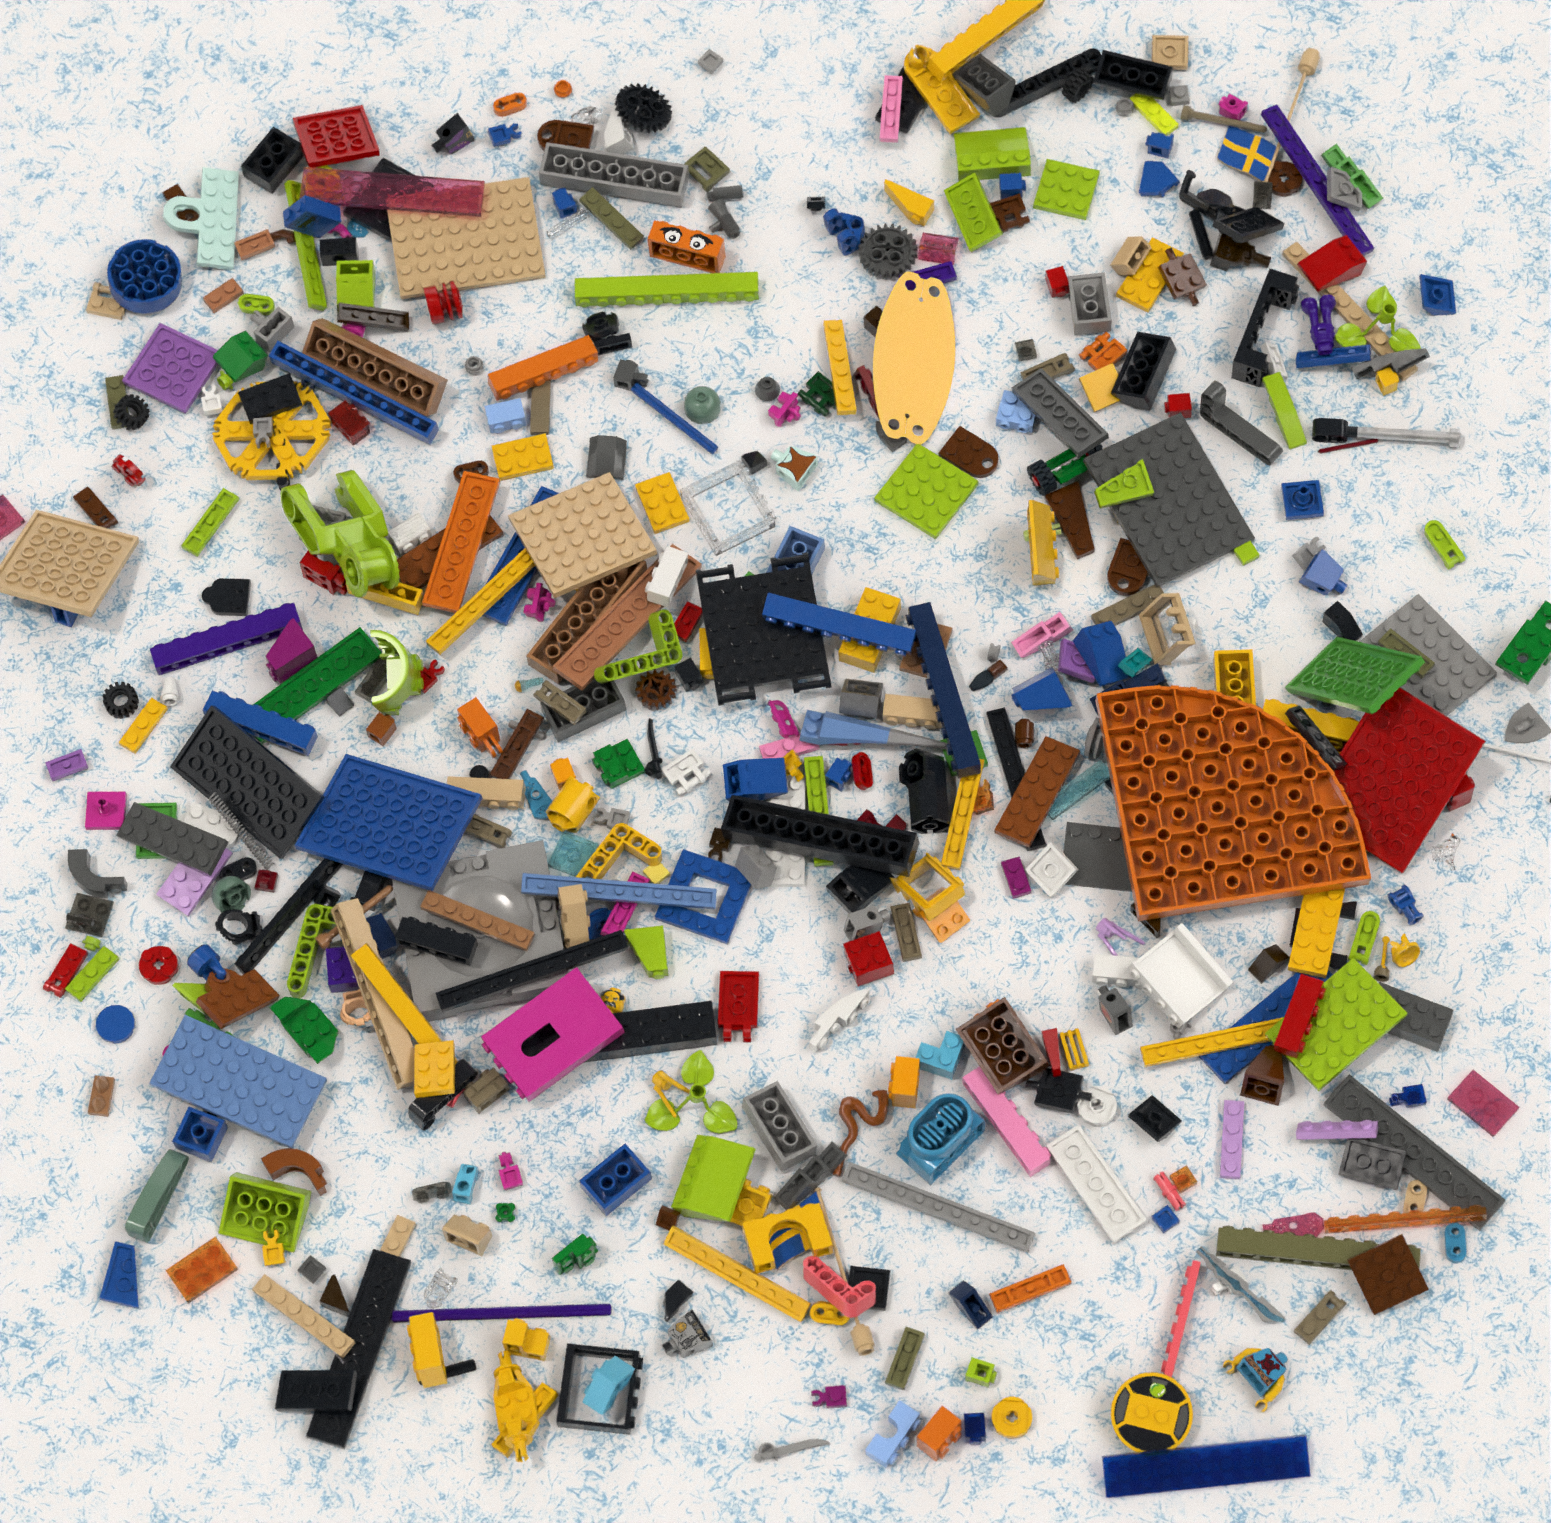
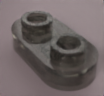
M439 1182L415 1188L412 1190L413 1200L418 1203H425L429 1199L436 1197L438 1199L446 1198L452 1192L450 1182Z

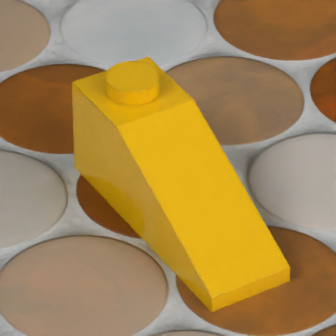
M885 179L884 191L907 219L913 224L925 226L934 211V200Z

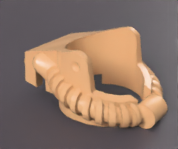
M360 989L343 993L344 1003L340 1011V1018L347 1025L356 1024L358 1027L365 1025V1022L371 1020L369 1012L362 1018L355 1019L350 1017V1013L357 1008L367 1009Z

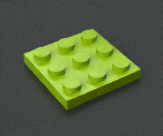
M1047 159L1033 208L1086 220L1100 170Z

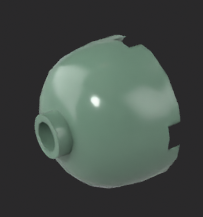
M698 386L687 393L684 400V410L686 416L692 422L702 424V422L710 423L721 412V401L718 394L712 388Z
M223 877L213 887L211 895L213 904L220 912L229 909L242 910L245 907L242 904L245 903L246 899L249 901L251 897L250 886L239 877Z

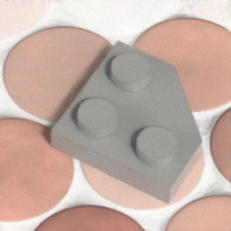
M1330 167L1327 170V201L1355 211L1362 209V192L1349 181L1351 177L1348 173Z

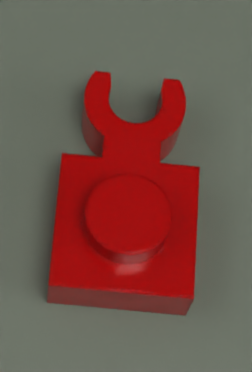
M436 659L430 663L429 669L423 666V671H420L424 682V688L421 691L424 694L438 681L436 675H441L445 671L443 665L439 669H435V666L438 665Z

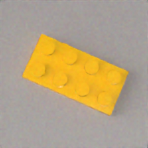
M1153 237L1148 243L1151 249H1149L1148 255L1142 261L1141 266H1139L1135 275H1128L1116 293V297L1147 313L1166 286L1158 267L1169 261L1165 250L1171 248V246ZM1172 247L1176 257L1184 256L1183 252Z

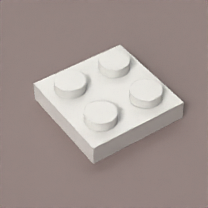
M1050 842L1025 869L1050 897H1054L1079 870L1053 842Z

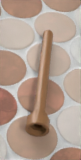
M387 885L363 904L364 914L393 891V887ZM337 926L328 933H321L315 937L316 942L323 950L327 949L332 939L339 934Z

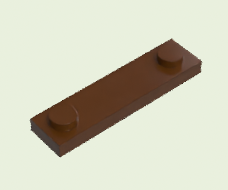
M526 709L493 767L490 776L496 779H510L541 726L544 720L543 716Z

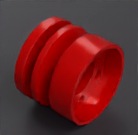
M454 280L449 281L451 290L446 289L445 283H442V292H438L435 285L423 288L432 325L444 323V314L448 313L451 321L454 320L452 313L454 311L457 312L458 319L463 318V304Z

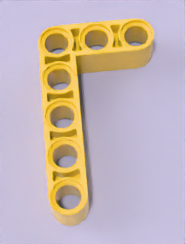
M618 823L612 828L576 877L602 879L623 850L628 851L650 866L659 865L662 861L661 847L627 824ZM621 832L626 833L623 837L617 836ZM636 842L642 843L639 847L633 846ZM609 847L615 848V850L611 852L606 851V849ZM652 852L658 854L655 857L649 856V854ZM597 862L604 863L602 866H595Z

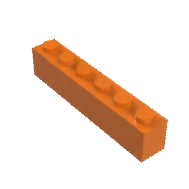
M587 335L487 374L488 385L497 401L507 399L511 395L523 393L534 386H541L548 380H556L562 375L574 373L580 368L594 365L598 362V351L590 336Z

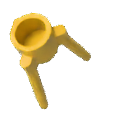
M660 1070L652 1078V1083L655 1084L653 1089L659 1094L675 1118L677 1115L661 1090L666 1091L672 1085L688 1094L690 1090L673 1080L663 1070Z

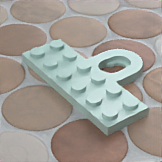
M203 167L200 198L177 196L168 200L164 206L163 219L171 229L198 234L196 266L233 270L239 172ZM192 209L198 213L199 218L195 221H184L177 218L176 213Z

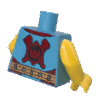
M1247 1348L1236 1355L1233 1361L1226 1360L1223 1363V1368L1227 1365H1232L1227 1374H1233L1237 1368L1259 1396H1265L1264 1399L1258 1400L1255 1404V1408L1259 1403L1265 1404V1408L1261 1411L1262 1413L1267 1410L1268 1402H1272L1282 1391L1285 1381L1283 1374L1287 1370L1284 1366L1287 1362V1356L1283 1352L1275 1355L1270 1348L1263 1350L1260 1348Z

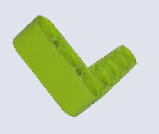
M664 609L653 612L649 616V625L657 651L599 666L594 671L595 680L599 683H606L680 662L682 650L671 613Z
M312 904L306 910L287 980L288 990L294 998H302L307 992L319 947L315 937L321 934L323 929L332 930L336 927V923L330 921L333 917L331 913L333 907ZM320 913L319 917L312 918L313 914ZM309 931H316L312 936L307 935ZM304 949H311L307 954L302 953ZM301 966L306 967L302 972L297 971ZM296 984L301 985L297 990L292 989Z

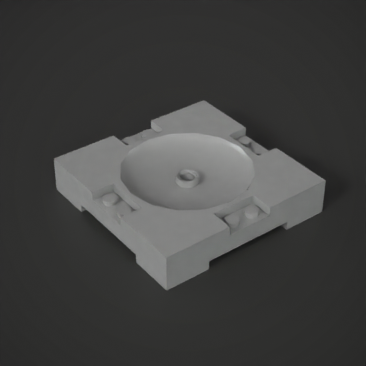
M543 840L489 850L484 855L449 861L433 892L533 931L535 936L527 952L422 910L420 906L428 890L392 879L399 922H401L402 916L406 918L415 917L420 922H432L438 927L444 929L449 927L458 933H470L477 938L478 946L471 966L404 947L413 1002L428 1022L455 1017L457 1013L535 998L569 973L567 970L443 1013L435 994L436 992L564 949L554 896L521 894L523 873L550 875Z

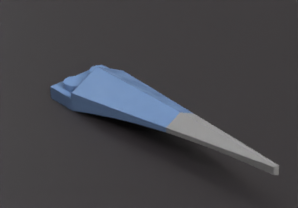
M811 710L806 712L799 741L817 745L875 743L946 749L945 745L947 744L828 711L820 713Z

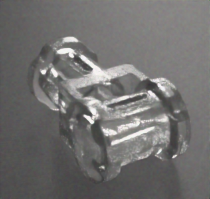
M1046 641L1038 646L1039 652H1042L1044 657L1043 664L1045 670L1053 667L1057 676L1065 674L1058 671L1060 653L1055 652L1053 641Z

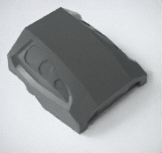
M597 435L589 439L586 477H599L610 472L613 478L624 480L627 440L617 436Z

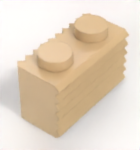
M1142 236L1127 237L1110 266L1118 275H1135L1142 261L1148 255L1151 246Z

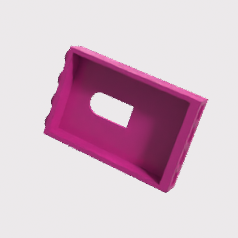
M576 967L482 1035L481 1038L484 1043L481 1045L487 1054L490 1052L495 1057L493 1061L499 1069L503 1067L506 1071L504 1076L510 1084L514 1082L518 1087L516 1092L520 1098H526L530 1102L625 1032L615 1016ZM550 1023L560 1038L535 1056L529 1057L524 1055L521 1050L522 1043Z

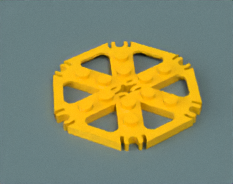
M293 381L302 406L272 416V420L275 422L273 423L275 436L269 437L271 443L269 448H267L266 442L260 443V448H257L256 438L253 435V424L250 425L249 421H229L227 419L236 405L241 403L238 394L239 390L236 392L214 421V430L220 431L212 433L213 441L231 473L233 471L234 475H236L239 471H242L240 474L241 478H246V480H277L278 477L288 478L286 470L289 476L294 478L292 473L294 470H298L302 474L301 466L305 471L308 469L330 440L329 437L331 435L330 431H324L327 428H331V421L312 389L310 391V388L307 386L305 390H301L303 388L302 383ZM255 382V385H258V384H261V383H264V382ZM307 401L312 403L318 414V417L314 420H293ZM289 440H315V443L306 455L298 456ZM225 441H251L239 457H232L225 446ZM272 449L277 460L280 462V467L273 470L256 469L268 451Z

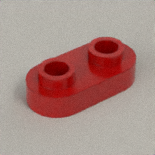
M859 752L852 757L854 783L859 789L866 790L873 785L871 761L866 753Z

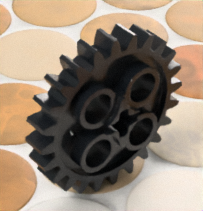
M632 83L629 87L625 85L624 89H620L614 103L616 105L615 111H619L618 116L623 117L622 122L627 121V126L633 125L634 130L640 128L641 132L644 129L648 133H650L651 129L655 133L658 129L662 131L663 127H667L673 112L670 110L672 106L668 105L669 100H664L665 95H659V90L653 91L652 86L648 89L646 84L643 87L639 83H637L636 87Z

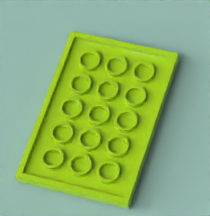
M1354 958L1324 982L1326 993L1324 999H1320L1317 1005L1320 1007L1317 1017L1312 1018V1031L1304 1039V1042H1306L1304 1052L1299 1053L1298 1058L1283 1054L1318 1092L1407 1016V1012ZM1284 1017L1265 1033V1036L1273 1044L1276 1041Z

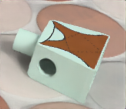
M789 446L785 453L775 449L771 455V459L777 462V475L797 491L801 489L818 465V457L793 446Z

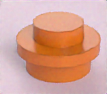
M560 80L555 84L554 92L558 97L564 98L571 94L572 86L566 80Z

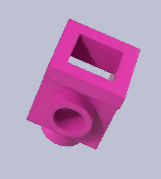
M1229 94L1227 97L1223 96L1218 104L1219 114L1226 118L1241 120L1247 112L1248 102L1242 101L1232 94Z

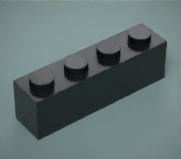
M402 916L395 935L397 945L471 966L478 946L477 938L470 933L461 934L449 927L445 929L438 927L432 922L423 923L415 917L406 918Z

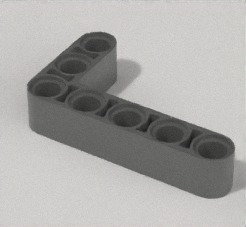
M1213 381L1201 394L1200 415L1266 465H1272L1282 454V447L1225 405V387L1220 382Z

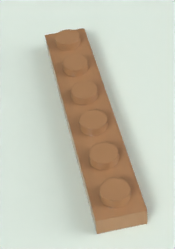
M428 890L420 906L424 911L526 952L535 936L533 931Z

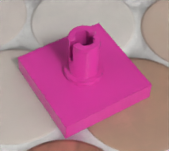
M126 791L88 792L85 820L86 830H119L125 820Z

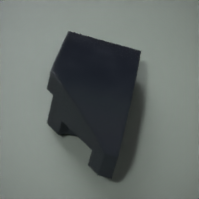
M677 1280L665 1292L663 1307L665 1308L664 1319L666 1322L693 1295V1291L680 1280Z

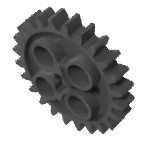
M884 223V228L877 225V230L870 228L871 234L865 232V238H861V244H859L858 256L860 257V263H863V268H868L869 274L874 271L875 277L882 274V279L886 275L889 276V279H892L893 274L899 278V272L904 274L906 272L905 268L911 270V264L915 265L918 251L916 239H913L912 233L908 234L907 229L901 231V225L894 228L893 223L890 227H887V224Z

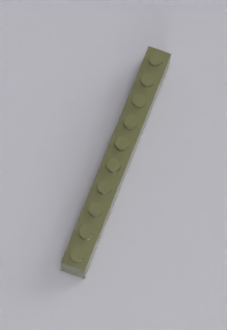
M1223 1226V1228L1219 1227L1216 1256L1352 1270L1347 1259L1379 1244L1372 1240L1356 1242L1352 1238L1337 1240L1332 1236L1318 1238L1312 1234L1298 1236L1292 1232L1279 1234L1273 1230L1259 1232L1253 1228H1243V1230L1235 1229L1233 1226ZM1407 1244L1420 1268L1421 1248Z

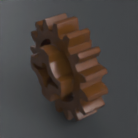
M654 669L653 674L646 671L647 676L641 675V682H636L638 687L635 688V692L638 694L637 700L641 701L642 706L648 704L649 710L653 706H655L656 710H659V706L665 709L666 703L672 704L671 698H676L675 692L677 687L675 680L671 679L669 673L664 675V670L657 673L656 669Z

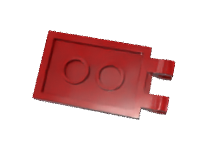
M720 971L718 1028H723L724 1042H732V1031H743V1042H751V1028H757L759 971Z

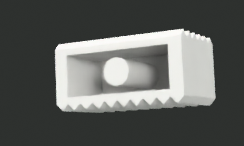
M417 513L388 530V537L399 554L411 551L419 543H423L431 538L432 533L421 514Z

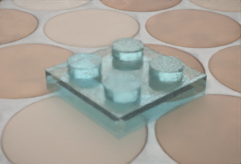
M564 831L548 866L576 877L599 847V844Z

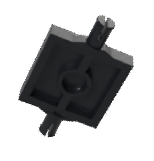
M1051 1068L1044 1070L1043 1076L1039 1081L1028 1079L1025 1085L1028 1088L1037 1090L1034 1101L1035 1106L1073 1114L1079 1099L1091 1101L1093 1095L1092 1093L1081 1091L1084 1080L1083 1075L1061 1071L1060 1076L1053 1077Z

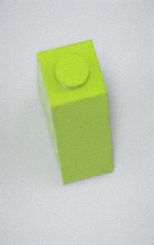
M663 925L625 929L626 941L648 977L662 979L664 976H668Z

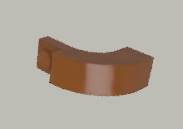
M287 1148L276 1150L261 1158L263 1165L273 1180L288 1172H301L311 1180L320 1196L327 1192L325 1188L327 1182L322 1176L323 1168L307 1152Z

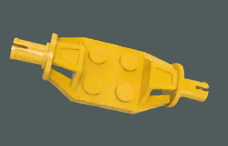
M503 1351L504 1356L502 1352L498 1353L500 1366L493 1372L495 1378L493 1398L499 1433L505 1439V1445L514 1449L515 1460L523 1462L522 1457H524L525 1461L529 1458L526 1446L532 1443L533 1435L540 1424L534 1388L523 1376L521 1367L512 1364L511 1352Z

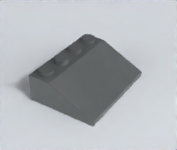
M1067 822L1063 853L1079 870L1065 885L1132 892L1120 827Z

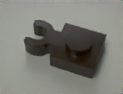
M714 827L709 847L713 849L709 851L708 858L712 859L713 855H718V861L722 862V851L728 852L732 840L724 839L720 828Z

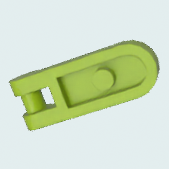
M1437 520L1427 522L1424 534L1443 560L1445 567L1449 570L1454 567V564L1464 562L1465 556L1444 526ZM1451 552L1454 554L1452 558L1448 555Z
M1367 911L1362 914L1348 960L1354 958L1357 961H1361V964H1368L1380 925V917L1376 912ZM1358 948L1364 949V950H1365V953H1364V954L1358 953V952H1357V949H1358Z

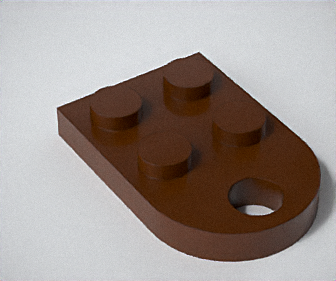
M550 120L539 128L537 133L538 144L543 151L547 142L590 149L595 127L591 124ZM545 133H550L551 137L545 139L542 137V135Z
M962 426L957 428L938 453V456L975 478L988 477L998 467V453L996 449ZM985 461H989L993 465L990 468H985L982 464Z
M1120 537L1108 569L1107 581L1109 587L1115 593L1129 596L1142 589L1148 572L1130 541ZM1124 581L1129 586L1123 589L1118 584Z

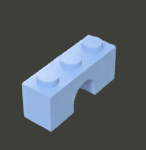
M899 1400L888 1416V1422L897 1428V1433L891 1438H884L876 1433L865 1449L866 1455L887 1468L889 1463L892 1465L898 1457L897 1452L900 1447L904 1448L910 1439L908 1435L912 1430L915 1432L921 1423L919 1420L920 1413Z

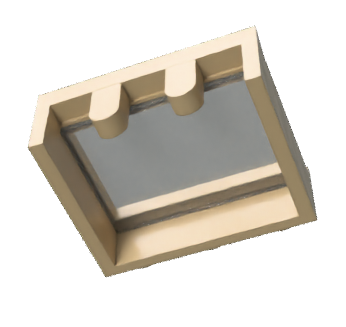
M1163 593L1159 595L1139 614L1154 664L1171 665V662L1185 649L1196 644L1179 593Z

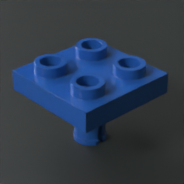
M1319 480L1281 483L1286 520L1324 516Z

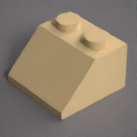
M454 1214L442 1228L447 1242L479 1256H483L492 1237L489 1226L481 1222L476 1224L465 1215L457 1216Z

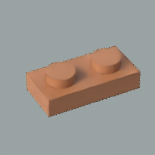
M268 229L234 242L241 260L275 248Z
M231 278L204 296L203 300L211 311L216 313L243 295L244 292L237 282Z

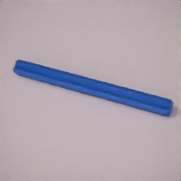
M635 383L632 386L631 391L708 452L714 454L717 451L718 446L641 385Z

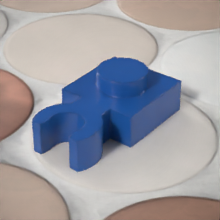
M517 123L512 124L510 128H506V125L503 124L488 128L487 131L493 147L510 143L511 138L518 139L522 135L521 131H513L518 129Z

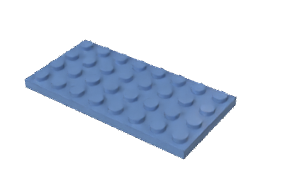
M185 1015L149 1084L292 1149L327 1082V1078Z

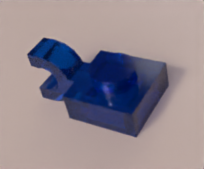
M1423 1084L1403 1087V1093L1391 1094V1098H1389L1391 1107L1405 1103L1406 1108L1423 1106L1427 1103Z

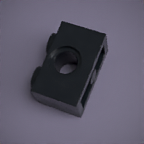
M356 237L319 240L322 266H334L337 261L359 260V248Z

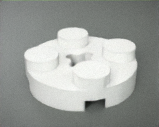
M1093 1086L1088 1090H1084V1092L1092 1093L1093 1095L1091 1101L1079 1099L1077 1102L1079 1117L1093 1126L1107 1125L1114 1118L1117 1111V1102L1113 1093L1103 1086ZM1100 1102L1101 1109L1095 1110L1091 1106L1092 1103Z

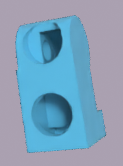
M461 1164L452 1192L453 1201L471 1205L472 1194L478 1176V1166Z

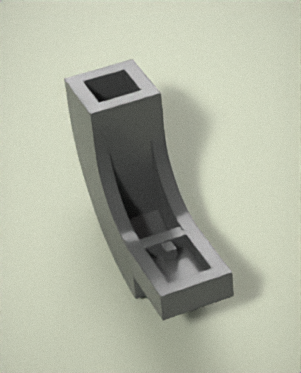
M87 849L68 850L70 872L77 885L84 892L97 898L108 899V891L112 893L127 891L125 877H99L90 871V854Z

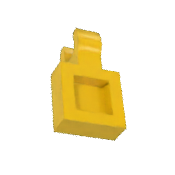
M792 749L782 758L785 759L786 775L795 776L799 782L804 778L803 773L798 768L802 765L798 754Z

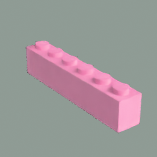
M980 1066L962 1077L964 1087L1027 1174L1031 1177L1050 1165L1051 1154L1048 1149L1039 1144V1137L1034 1131L1031 1132L1027 1127L1028 1122L1023 1115H1018L1011 1099L1008 1101L1005 1097L1006 1093L997 1094Z

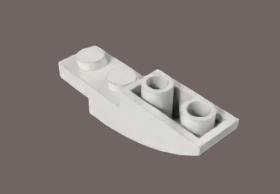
M867 989L854 992L840 999L815 1021L817 1032L809 1041L811 1050L816 1053L819 1048L823 1049L828 1042L827 1038L831 1033H836L840 1024L846 1027L849 1023L852 1024L856 1020L857 1012L861 1008L864 1009L870 1001Z

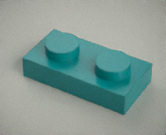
M1137 648L1125 657L1118 667L1125 674L1133 678L1150 665L1153 659Z

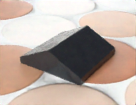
M1153 1095L1128 1115L1130 1119L1157 1142L1167 1138L1182 1121Z

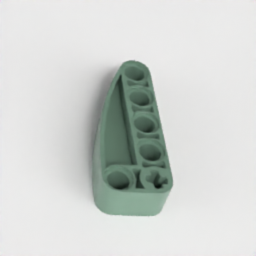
M172 1149L166 1152L146 1183L126 1221L125 1230L129 1236L146 1243L150 1241L188 1164L189 1156Z

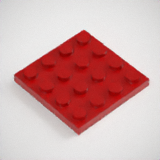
M363 105L292 118L309 169L380 156L379 147Z

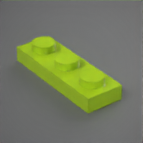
M103 946L69 983L65 990L79 1002H82L118 962L119 957Z

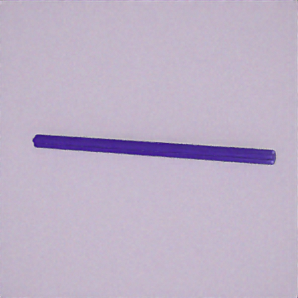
M608 1303L394 1310L392 1312V1321L410 1322L409 1317L433 1312L436 1321L611 1315L612 1308L611 1304Z

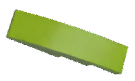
M1277 372L1262 377V382L1269 395V402L1276 415V422L1289 450L1307 444L1296 409L1281 373Z

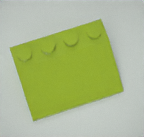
M1026 127L954 133L958 182L974 172L978 175L979 180L999 179V174L1021 173V177L1031 176V160Z
M697 1135L671 1208L681 1212L682 1216L688 1218L730 1222L756 1149L714 1136Z
M236 1172L229 1178L218 1233L268 1245L263 1237V1232L268 1231L269 1238H273L274 1230H278L280 1236L277 1244L283 1243L284 1250L295 1252L308 1211L312 1191Z

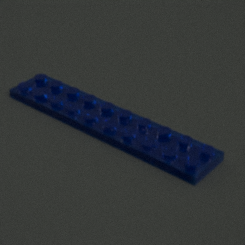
M1306 1434L1102 1456L1106 1498L1310 1476Z

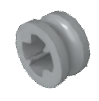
M993 643L990 644L987 660L994 659L997 662L1001 645L994 646Z

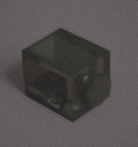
M1254 181L1252 208L1271 209L1273 182Z

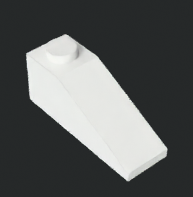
M613 104L604 133V147L607 152L624 154L634 148L630 126H627V121L622 122L623 117L618 116L619 111H615L616 105Z

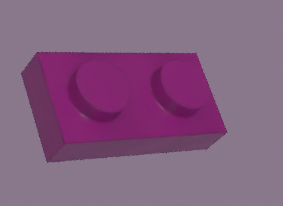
M1020 856L1002 861L1001 866L1012 898L1015 899L1031 894V888Z

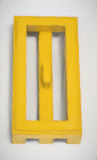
M1079 1028L1073 1031L1068 1030L1065 1033L1060 1032L1059 1036L1069 1070L1072 1071L1089 1066ZM1073 1035H1076L1084 1063H1080ZM1065 1037H1069L1076 1065L1072 1064Z

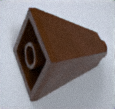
M1273 1045L1265 1046L1246 1069L1240 1096L1279 1106L1284 1085L1282 1053L1276 1052Z

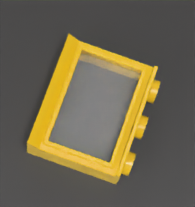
M928 853L912 866L909 877L899 875L896 878H890L897 893L902 892L906 901L911 899L917 911L922 909L929 922L966 895L962 880L958 876L955 878L947 866L943 867L937 857H932Z

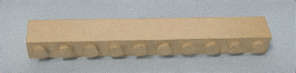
M358 898L337 903L331 909V913L396 1088L399 1090L414 1086L415 1048L411 1042V1034L350 956L367 943L384 964L379 956L377 943L373 940L370 924L366 921L364 908Z

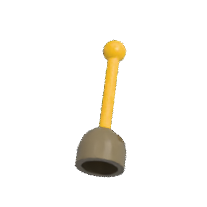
M1388 936L1382 938L1381 965L1375 968L1373 976L1375 980L1380 982L1388 981L1390 976L1389 969L1385 966L1387 943L1390 941Z

